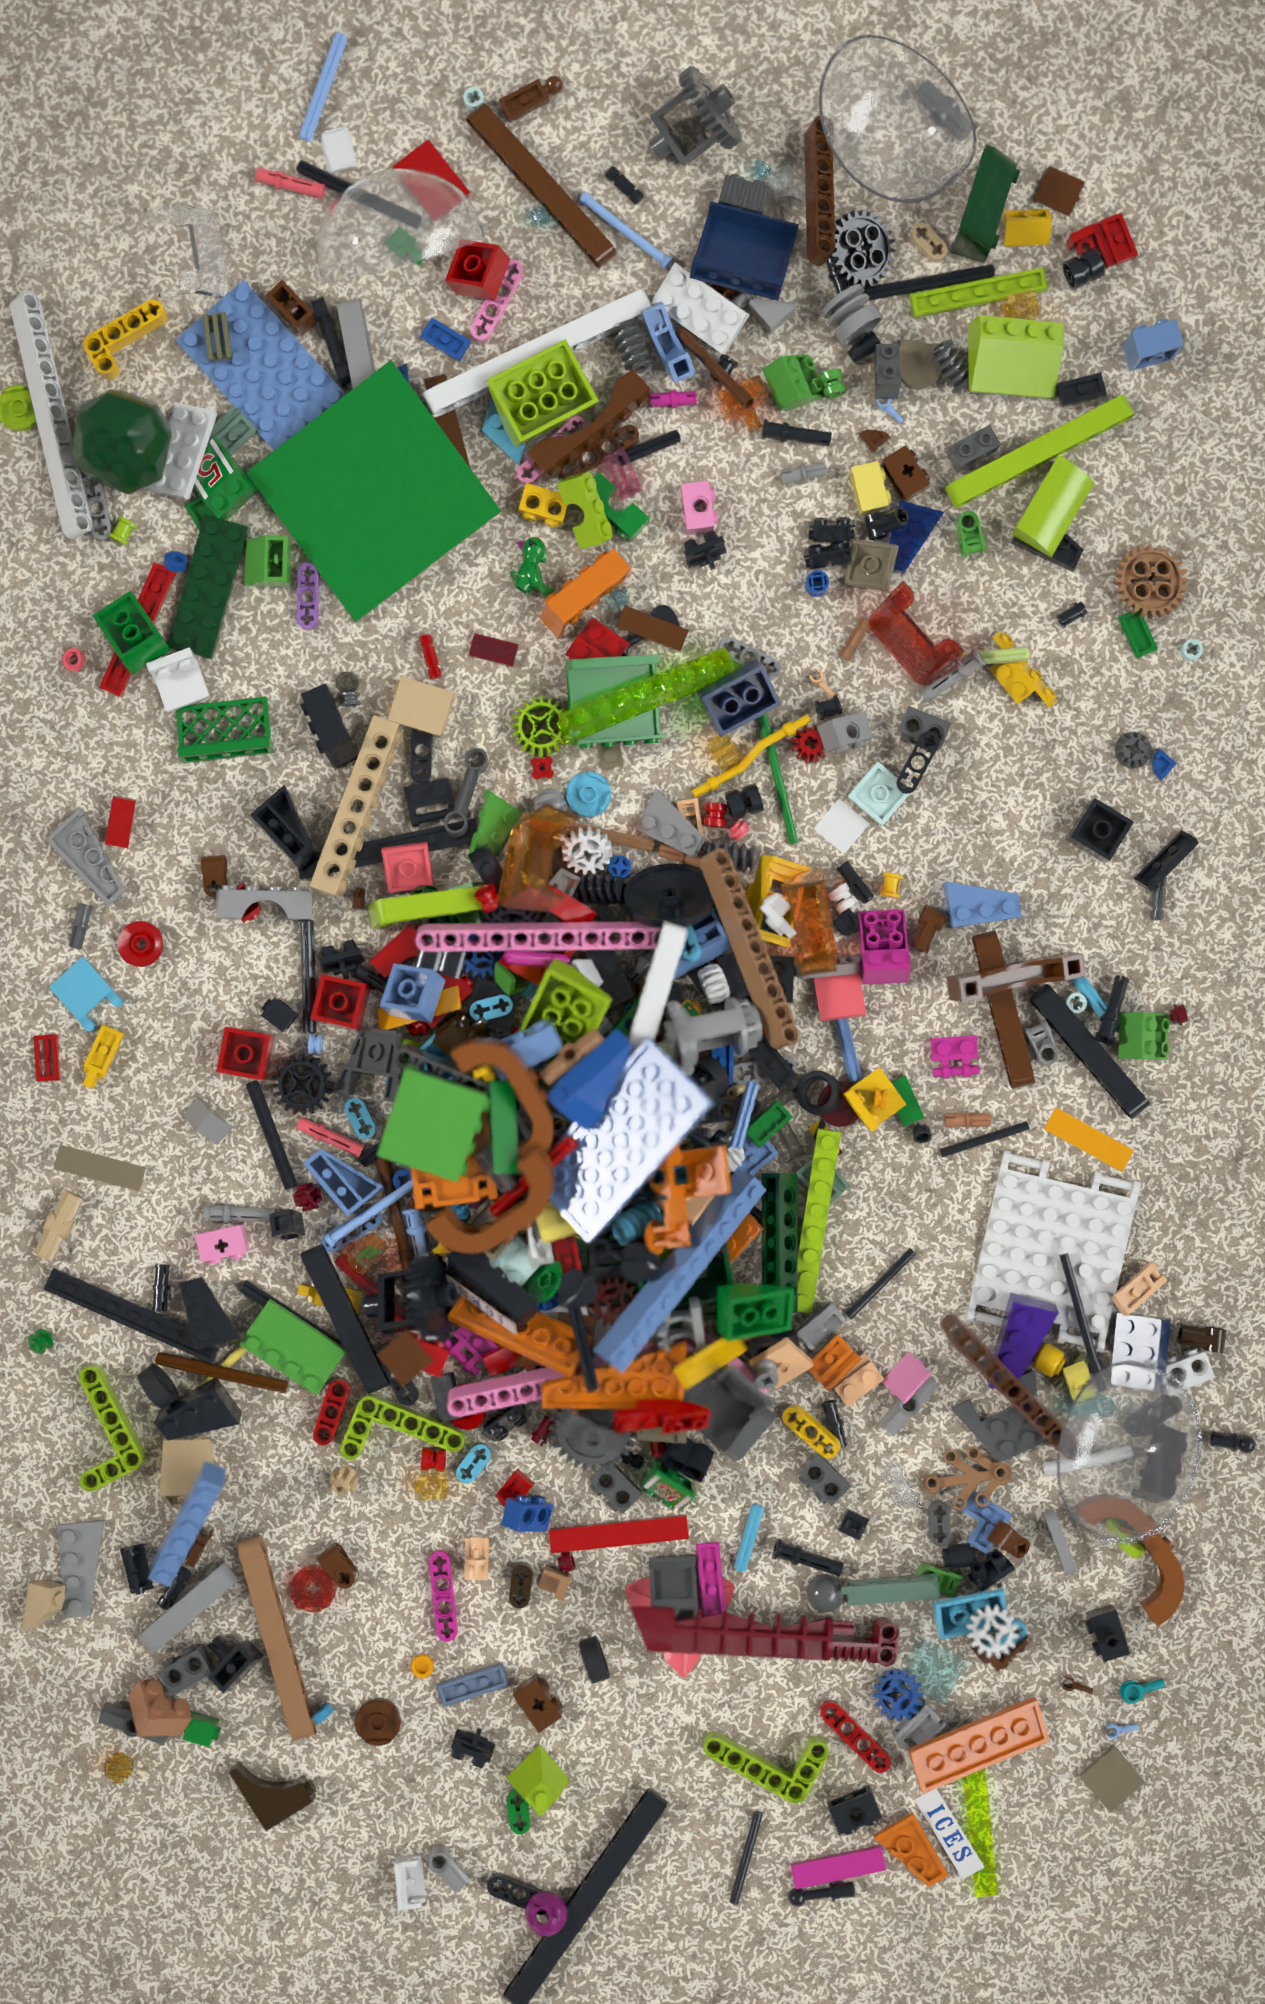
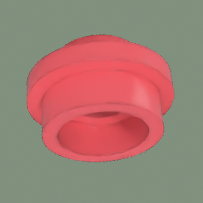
M76 648L68 649L62 656V663L69 671L81 670L86 662L83 652ZM77 656L78 662L71 664V658Z
M736 820L729 827L730 833L728 836L736 841L740 840L749 831L747 822L745 820Z

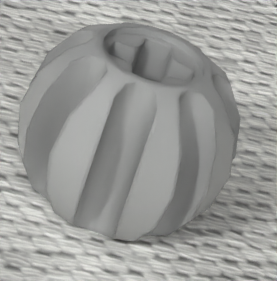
M554 788L543 789L535 797L534 804L538 816L560 820L566 814V802L559 790Z

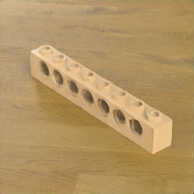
M373 715L309 887L313 891L339 899L341 894H345L348 886L347 876L353 872L356 865V860H354L356 852L361 851L364 843L363 833L369 829L372 822V817H370L372 809L377 808L380 800L378 793L380 788H384L386 785L388 766L393 765L396 757L394 750L396 745H400L404 733L400 724ZM379 741H388V744L385 748H377V743ZM371 762H380V765L377 769H369V765ZM365 782L372 783L368 791L361 790V786ZM356 804H364L361 812H353V807ZM348 825L356 826L352 834L345 833ZM347 846L348 851L345 855H337L339 847ZM332 868H340V872L336 877L329 876V871Z

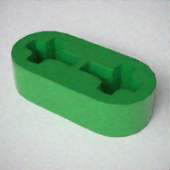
M513 1788L507 1795L509 1825L513 1833L522 1835L530 1828V1810L528 1803L524 1799L520 1801V1808H516V1802L511 1800L514 1799L515 1794H518L519 1798H522V1796ZM517 1814H521L522 1821H526L522 1828H519L518 1824H514L517 1822Z

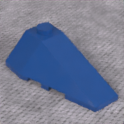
M616 1029L566 1073L549 1092L547 1098L562 1114L589 1132L604 1114L607 1107L605 1106L610 1092L613 1093L615 1089L614 1082L618 1073L623 1070L633 1044L620 1030Z

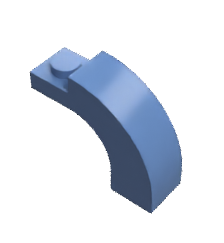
M660 301L641 310L651 343L670 379L677 383L695 375L696 372L690 356L681 346L674 332L664 303Z

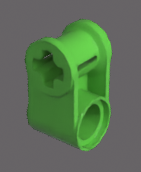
M973 511L963 512L955 522L961 556L966 558L969 554L977 552L986 553V543L977 514ZM963 518L971 520V528H966L962 525Z
M927 1562L918 1566L917 1575L933 1571L938 1576L940 1593L951 1598L957 1597L956 1589L960 1579L964 1577L963 1574Z

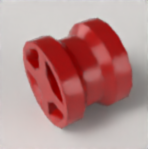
M492 883L479 888L473 896L477 902L481 903V908L486 913L491 912L490 910H495L498 908V904L503 902L501 895L496 894V888Z

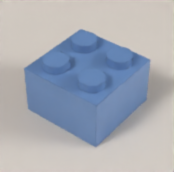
M1162 319L1149 327H1146V325L1137 326L1132 329L1133 331L1122 345L1129 371L1173 360L1184 346L1177 319L1171 321Z
M394 963L380 1007L394 1017L432 1023L445 979L432 969Z

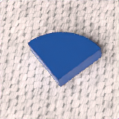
M1159 748L1154 755V764L1152 763V766H1154L1155 776L1159 781H1162L1177 763Z

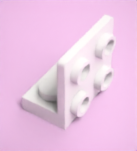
M190 647L146 663L150 674L155 679L167 712L210 697L197 658Z

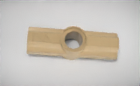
M68 1190L64 1191L55 1211L49 1215L43 1228L45 1231L34 1251L37 1256L49 1261L54 1260L63 1240L69 1236L75 1222L73 1220L84 1200L83 1197Z

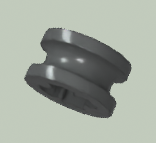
M340 693L339 697L342 698L340 706L361 705L360 701H358L360 693Z

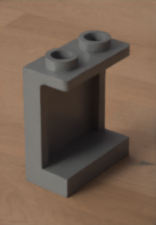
M520 1120L516 1121L517 1145L528 1139L533 1132L529 1124ZM492 1141L473 1156L501 1193L510 1191L516 1186L515 1183L525 1175L524 1173L521 1175L519 1173H494Z
M679 1555L678 1557L656 1556L649 1558L651 1607L675 1608V1619L696 1617L698 1598L695 1556Z

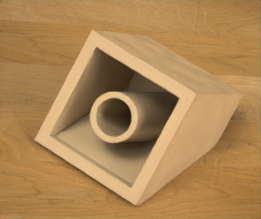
M195 1436L193 1440H184L183 1437L169 1441L163 1440L159 1496L168 1507L181 1506L205 1461L214 1464V1446L207 1437Z

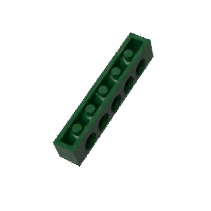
M761 1173V1184L766 1189L762 1195V1285L793 1287L792 1313H798L797 1173Z

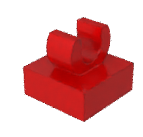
M1091 225L1070 234L1066 241L1069 250L1076 248L1078 256L1084 253L1082 245L1088 246L1089 250L1095 246L1093 240H1091L1094 234Z

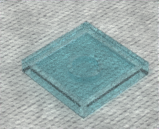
M925 1640L908 1670V1677L916 1675L917 1677L914 1682L922 1684L918 1690L945 1704L967 1663L932 1642Z

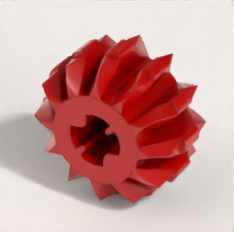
M807 725L803 726L804 733L796 730V736L799 738L791 739L793 744H797V746L792 747V752L800 751L796 756L798 760L803 755L806 756L805 764H808L810 757H812L814 763L818 762L817 755L822 759L826 757L822 751H825L820 734L816 732L817 725H813L811 731H809ZM807 739H810L811 742H816L813 747L814 749H811L810 746H805L808 741Z

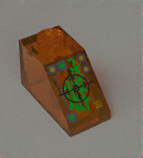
M372 1231L348 1256V1265L354 1272H360L364 1275L389 1247Z

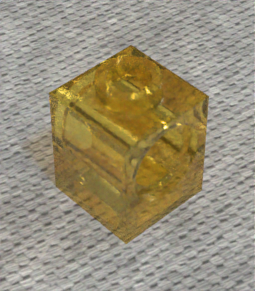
M1035 290L1008 295L1005 304L1002 305L1003 316L1007 318L1036 320L1040 312ZM1014 305H1022L1025 311H1017Z
M728 734L724 737L718 735L709 741L711 745L708 746L707 750L721 772L741 761L742 756Z
M420 1473L418 1480H414L415 1494H419V1501L447 1499L449 1495L448 1473ZM427 1481L435 1482L437 1490H427L425 1483Z

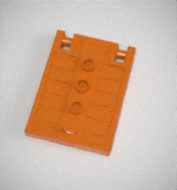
M481 1112L479 1119L484 1121L480 1133H474L472 1141H475L476 1145L473 1154H467L465 1162L469 1163L465 1177L460 1176L458 1183L411 1167L416 1210L425 1209L424 1205L433 1204L435 1208L480 1202L482 1197H489V1200L498 1199L496 1185L473 1157L491 1142L487 1112ZM487 1181L488 1187L479 1188L478 1182ZM431 1188L432 1195L423 1196L422 1189Z

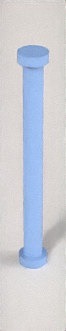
M586 191L579 200L582 206L586 205L661 263V267L664 270L668 268L673 261L671 256L664 255L592 199L589 192Z
M412 1179L334 1233L326 1234L324 1237L327 1243L334 1247L338 1240L412 1191Z

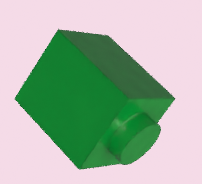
M193 1711L191 1714L192 1719L186 1727L183 1740L210 1748L213 1741H218L222 1729V1727H218L220 1719Z

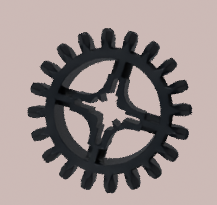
M507 894L503 902L498 904V908L487 913L483 911L480 917L481 923H494L496 919L500 923H524L525 920H528L529 923H543L540 910L535 908L534 902L528 903L526 897L520 900L517 894L514 898H510ZM495 933L491 936L496 941L503 939V935L500 933ZM518 933L515 935V938L517 940H524L527 938V935Z
M299 1053L298 1061L294 1055H291V1063L285 1059L282 1060L284 1069L279 1066L276 1067V1070L281 1073L280 1076L272 1075L273 1079L278 1080V1084H271V1088L279 1089L278 1092L273 1093V1097L281 1095L282 1098L278 1100V1105L286 1102L285 1111L290 1110L293 1106L292 1113L294 1115L299 1112V1108H301L302 1115H307V1108H309L311 1114L316 1113L314 1105L319 1109L324 1108L320 1101H330L328 1097L324 1096L325 1093L333 1094V1090L327 1089V1085H333L334 1081H327L326 1077L332 1076V1072L324 1073L328 1065L323 1064L319 1067L321 1058H316L312 1062V1054H308L305 1060L304 1054ZM306 1065L313 1068L314 1071L306 1076H302L294 1067ZM289 1073L293 1080V1085L286 1092L285 1079ZM319 1076L321 1087L316 1096L312 1084ZM298 1078H301V1080L309 1079L305 1084L307 1090H304V1088L297 1089L300 1085ZM298 1093H303L306 1097L310 1098L311 1102L302 1104L293 1101L291 1098Z

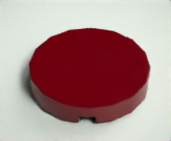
M839 1082L842 1093L854 1086L847 1082ZM827 1085L820 1092L817 1100L818 1106H823L829 1101L832 1094L830 1085ZM843 1095L839 1106L832 1113L821 1116L828 1124L835 1127L849 1126L859 1118Z

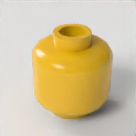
M1046 1342L1034 1354L1032 1366L1047 1377H1052L1055 1374H1060L1067 1359L1064 1358V1351Z

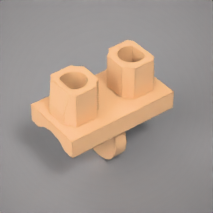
M466 1536L465 1580H488L489 1537Z

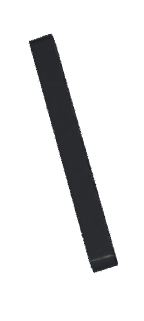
M650 1788L644 1792L565 1904L567 1907V1920L564 1927L557 1934L543 1936L505 1989L502 1996L511 2004H529L661 1817L668 1805V1801Z

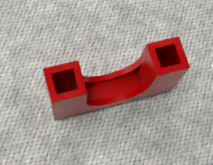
M546 882L534 901L537 905L554 914L559 923L594 922L597 914L594 910ZM570 932L562 935V938L565 940H570L574 937ZM551 950L548 953L567 955L571 962V957L575 950ZM504 955L499 962L540 986L548 967L510 964L504 960Z
M409 924L370 960V963L384 978H389L394 963L403 965L406 961L417 957L419 948L416 945V935L420 927L418 924L415 927ZM423 934V935L421 936V939H422V940H426L424 937H425L427 934ZM440 974L445 979L442 990L454 986L459 987L460 1004L473 993L471 987L474 984L466 975L458 979ZM453 1011L434 1016L432 1023L427 1022L428 1025L435 1029Z

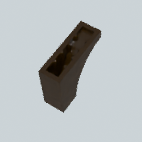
M241 1761L234 1764L229 1771L233 1781L266 1832L312 1803L316 1796L314 1783L310 1779L307 1780L304 1775L287 1782H271L252 1774Z

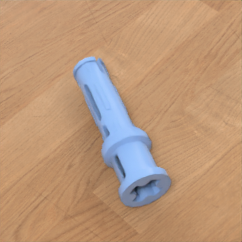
M411 1208L402 1210V1213L406 1216L408 1225L406 1231L408 1235H411L415 1257L420 1253L429 1252L425 1235L427 1228L423 1222L422 1213Z

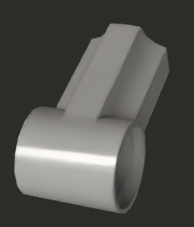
M436 1844L431 1848L428 1862L430 1870L439 1874L454 1892L460 1891L470 1880L469 1874L450 1855L447 1846ZM442 1856L445 1860L438 1862L434 1860V1857Z

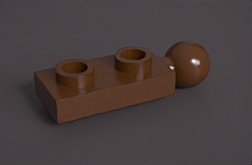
M553 75L548 77L545 85L542 86L540 80L537 79L498 100L499 105L508 122L511 123L549 103L547 94H559L563 89V81L560 77Z

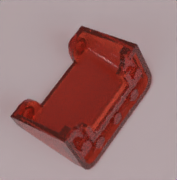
M903 581L869 616L870 630L918 685L925 686L932 683L951 667L965 651L953 639H944L936 646L905 611L912 605L914 593L906 582Z

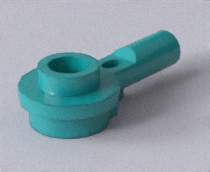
M1163 1678L1144 1684L1127 1680L1121 1684L1119 1695L1125 1703L1135 1704L1144 1697V1693L1165 1688L1166 1685Z

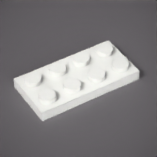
M674 263L651 303L654 305L662 301L668 316L720 353L726 354L750 314L705 282L689 278L690 272L678 263Z
M175 402L169 420L172 437L163 477L160 481L148 486L147 489L156 493L189 500L217 417L216 412Z

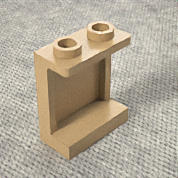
M401 676L400 681H396L393 687L392 694L395 695L393 704L389 703L386 710L388 720L442 739L456 696L455 693Z

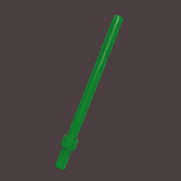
M767 713L760 716L761 729L759 731L761 739L774 733L773 727H770ZM773 743L766 747L789 844L793 845L799 842L775 744Z

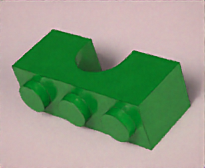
M598 472L593 478L596 481L599 498L604 504L607 521L616 529L614 532L623 541L627 539L632 542L649 524L650 517L633 502L623 511L612 509L609 505V500L616 493V487Z

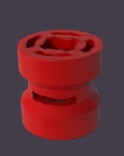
M705 802L704 810L707 814L703 818V826L725 828L726 820L723 814L727 812L728 805Z
M423 1447L421 1470L436 1469L438 1472H444L446 1449L438 1448L437 1450H432L430 1447Z

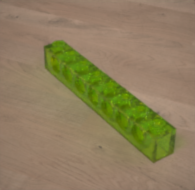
M720 648L560 713L557 725L566 743L570 744L693 694L697 690L733 672L735 664L726 648Z

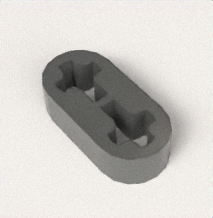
M940 1500L933 1501L928 1507V1534L930 1540L936 1546L946 1545L951 1537L950 1510L946 1503ZM937 1506H941L942 1510H945V1513H941V1521H938L937 1515L933 1513V1510H937ZM938 1525H941L942 1532L946 1533L945 1536L941 1537V1540L933 1536L938 1532Z

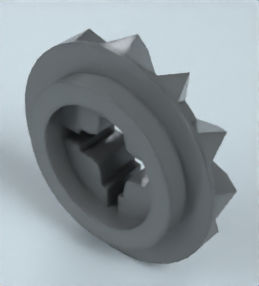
M1131 731L1123 734L1117 740L1114 751L1120 764L1127 768H1139L1146 764L1151 757L1152 746L1148 738L1142 735L1141 732ZM1137 741L1136 749L1142 753H1135L1130 759L1131 750L1127 746H1133Z

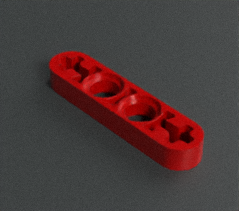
M826 1700L822 1703L820 1707L822 1719L875 1772H886L891 1765L888 1753L836 1701ZM827 1707L830 1709L835 1707V1714L840 1718L836 1725H834L836 1719L831 1714L826 1716ZM845 1722H850L854 1726L853 1731L849 1734L841 1731V1725ZM860 1739L869 1740V1748L860 1750L857 1747L858 1741ZM873 1751L880 1759L883 1756L885 1757V1764L883 1766L881 1764L875 1765L876 1760L871 1755Z

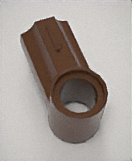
M926 904L918 919L919 925L909 946L928 954L937 932L941 930L945 922L947 913Z

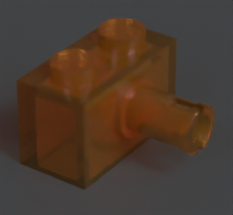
M760 375L738 383L755 400L749 409H744L727 389L717 392L716 397L724 420L726 421L742 414L749 432H753L754 428L758 430L762 427L754 408L766 404L768 400V394Z

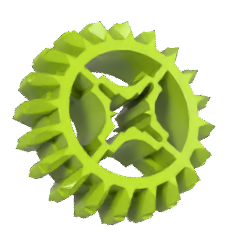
M540 695V702H536L535 697L532 696L531 705L524 700L523 705L525 709L523 710L519 706L516 708L520 716L512 715V719L518 721V723L510 724L512 729H518L512 733V737H520L515 743L517 746L524 743L522 747L523 752L531 748L530 756H534L536 750H538L539 757L543 758V751L547 750L548 756L551 757L552 748L557 753L560 752L559 743L566 747L567 743L563 740V737L571 738V734L565 732V730H570V724H565L569 722V715L563 717L568 709L565 707L559 710L561 706L560 701L552 705L553 697H549L546 703L544 702V695ZM537 709L549 710L548 713L546 712L541 717L530 714ZM555 714L561 722L559 734L555 733L550 727ZM525 719L533 726L528 739L523 733V722ZM535 722L540 724L547 722L545 726L548 731L543 729L536 731L538 727ZM541 736L553 739V741L547 744L534 743Z

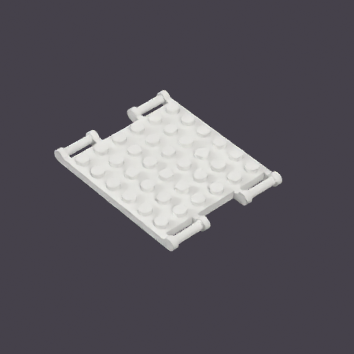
M1004 1150L968 1305L966 1321L973 1322V1320L1001 1326L1003 1317L975 1311L976 1305L1005 1311L1010 1293L1056 1304L1059 1312L1054 1323L1059 1324L1056 1342L1062 1344L1068 1342L1084 1346L1082 1336L1067 1333L1068 1326L1080 1329L1059 1257L1060 1254L1068 1253L1089 1329L1091 1332L1098 1333L1097 1340L1092 1339L1096 1352L1103 1353L1114 1304L1110 1297L1117 1291L1141 1181L1133 1180L1131 1182L1102 1175V1172L1095 1171L1091 1188L1047 1179L1050 1160L1042 1159L1041 1161L1011 1154V1151ZM1013 1163L1039 1169V1175L1034 1176L1009 1170L1008 1165ZM1103 1184L1129 1190L1130 1195L1125 1197L1099 1191V1186Z

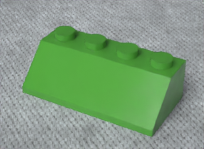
M272 1299L267 1302L239 1344L316 1396L327 1383L346 1353L344 1347Z

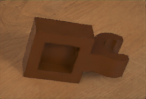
M200 1529L197 1535V1542L192 1544L187 1554L186 1565L192 1568L195 1567L208 1540L213 1536L214 1529H211L208 1535L202 1534Z

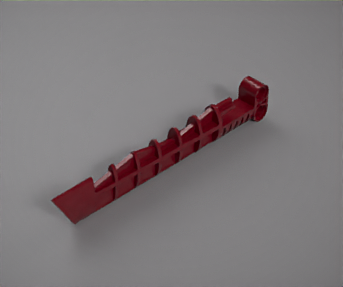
M630 1606L647 1652L830 1661L833 1658L834 1661L842 1659L843 1662H846L847 1659L855 1662L857 1659L860 1663L867 1660L868 1663H879L884 1667L893 1665L898 1654L899 1628L887 1617H879L874 1621L872 1638L833 1636V1634L853 1635L855 1627L853 1621L832 1620L830 1616H826L825 1619L807 1621L806 1615H801L799 1623L781 1626L780 1614H775L773 1626L754 1621V1612H750L747 1619L730 1614L728 1611L702 1616L701 1609H698L696 1617L675 1621V1608ZM890 1626L888 1633L882 1634L884 1627ZM887 1649V1654L880 1658L882 1650Z

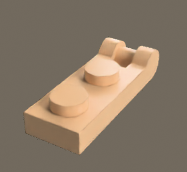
M1154 1261L1146 1264L1140 1272L1110 1297L1123 1316L1130 1315L1167 1281L1165 1276L1158 1272V1266Z

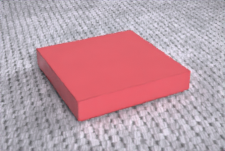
M427 842L383 847L381 849L388 894L412 891L419 885H431L434 887Z
M859 972L850 975L813 978L820 1022L866 1016Z

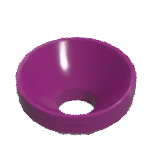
M541 1891L532 1896L525 1908V1920L528 1927L535 1934L545 1937L552 1936L564 1927L567 1920V1907L558 1894L552 1891ZM544 1909L548 1912L549 1920L547 1923L538 1921V1910Z

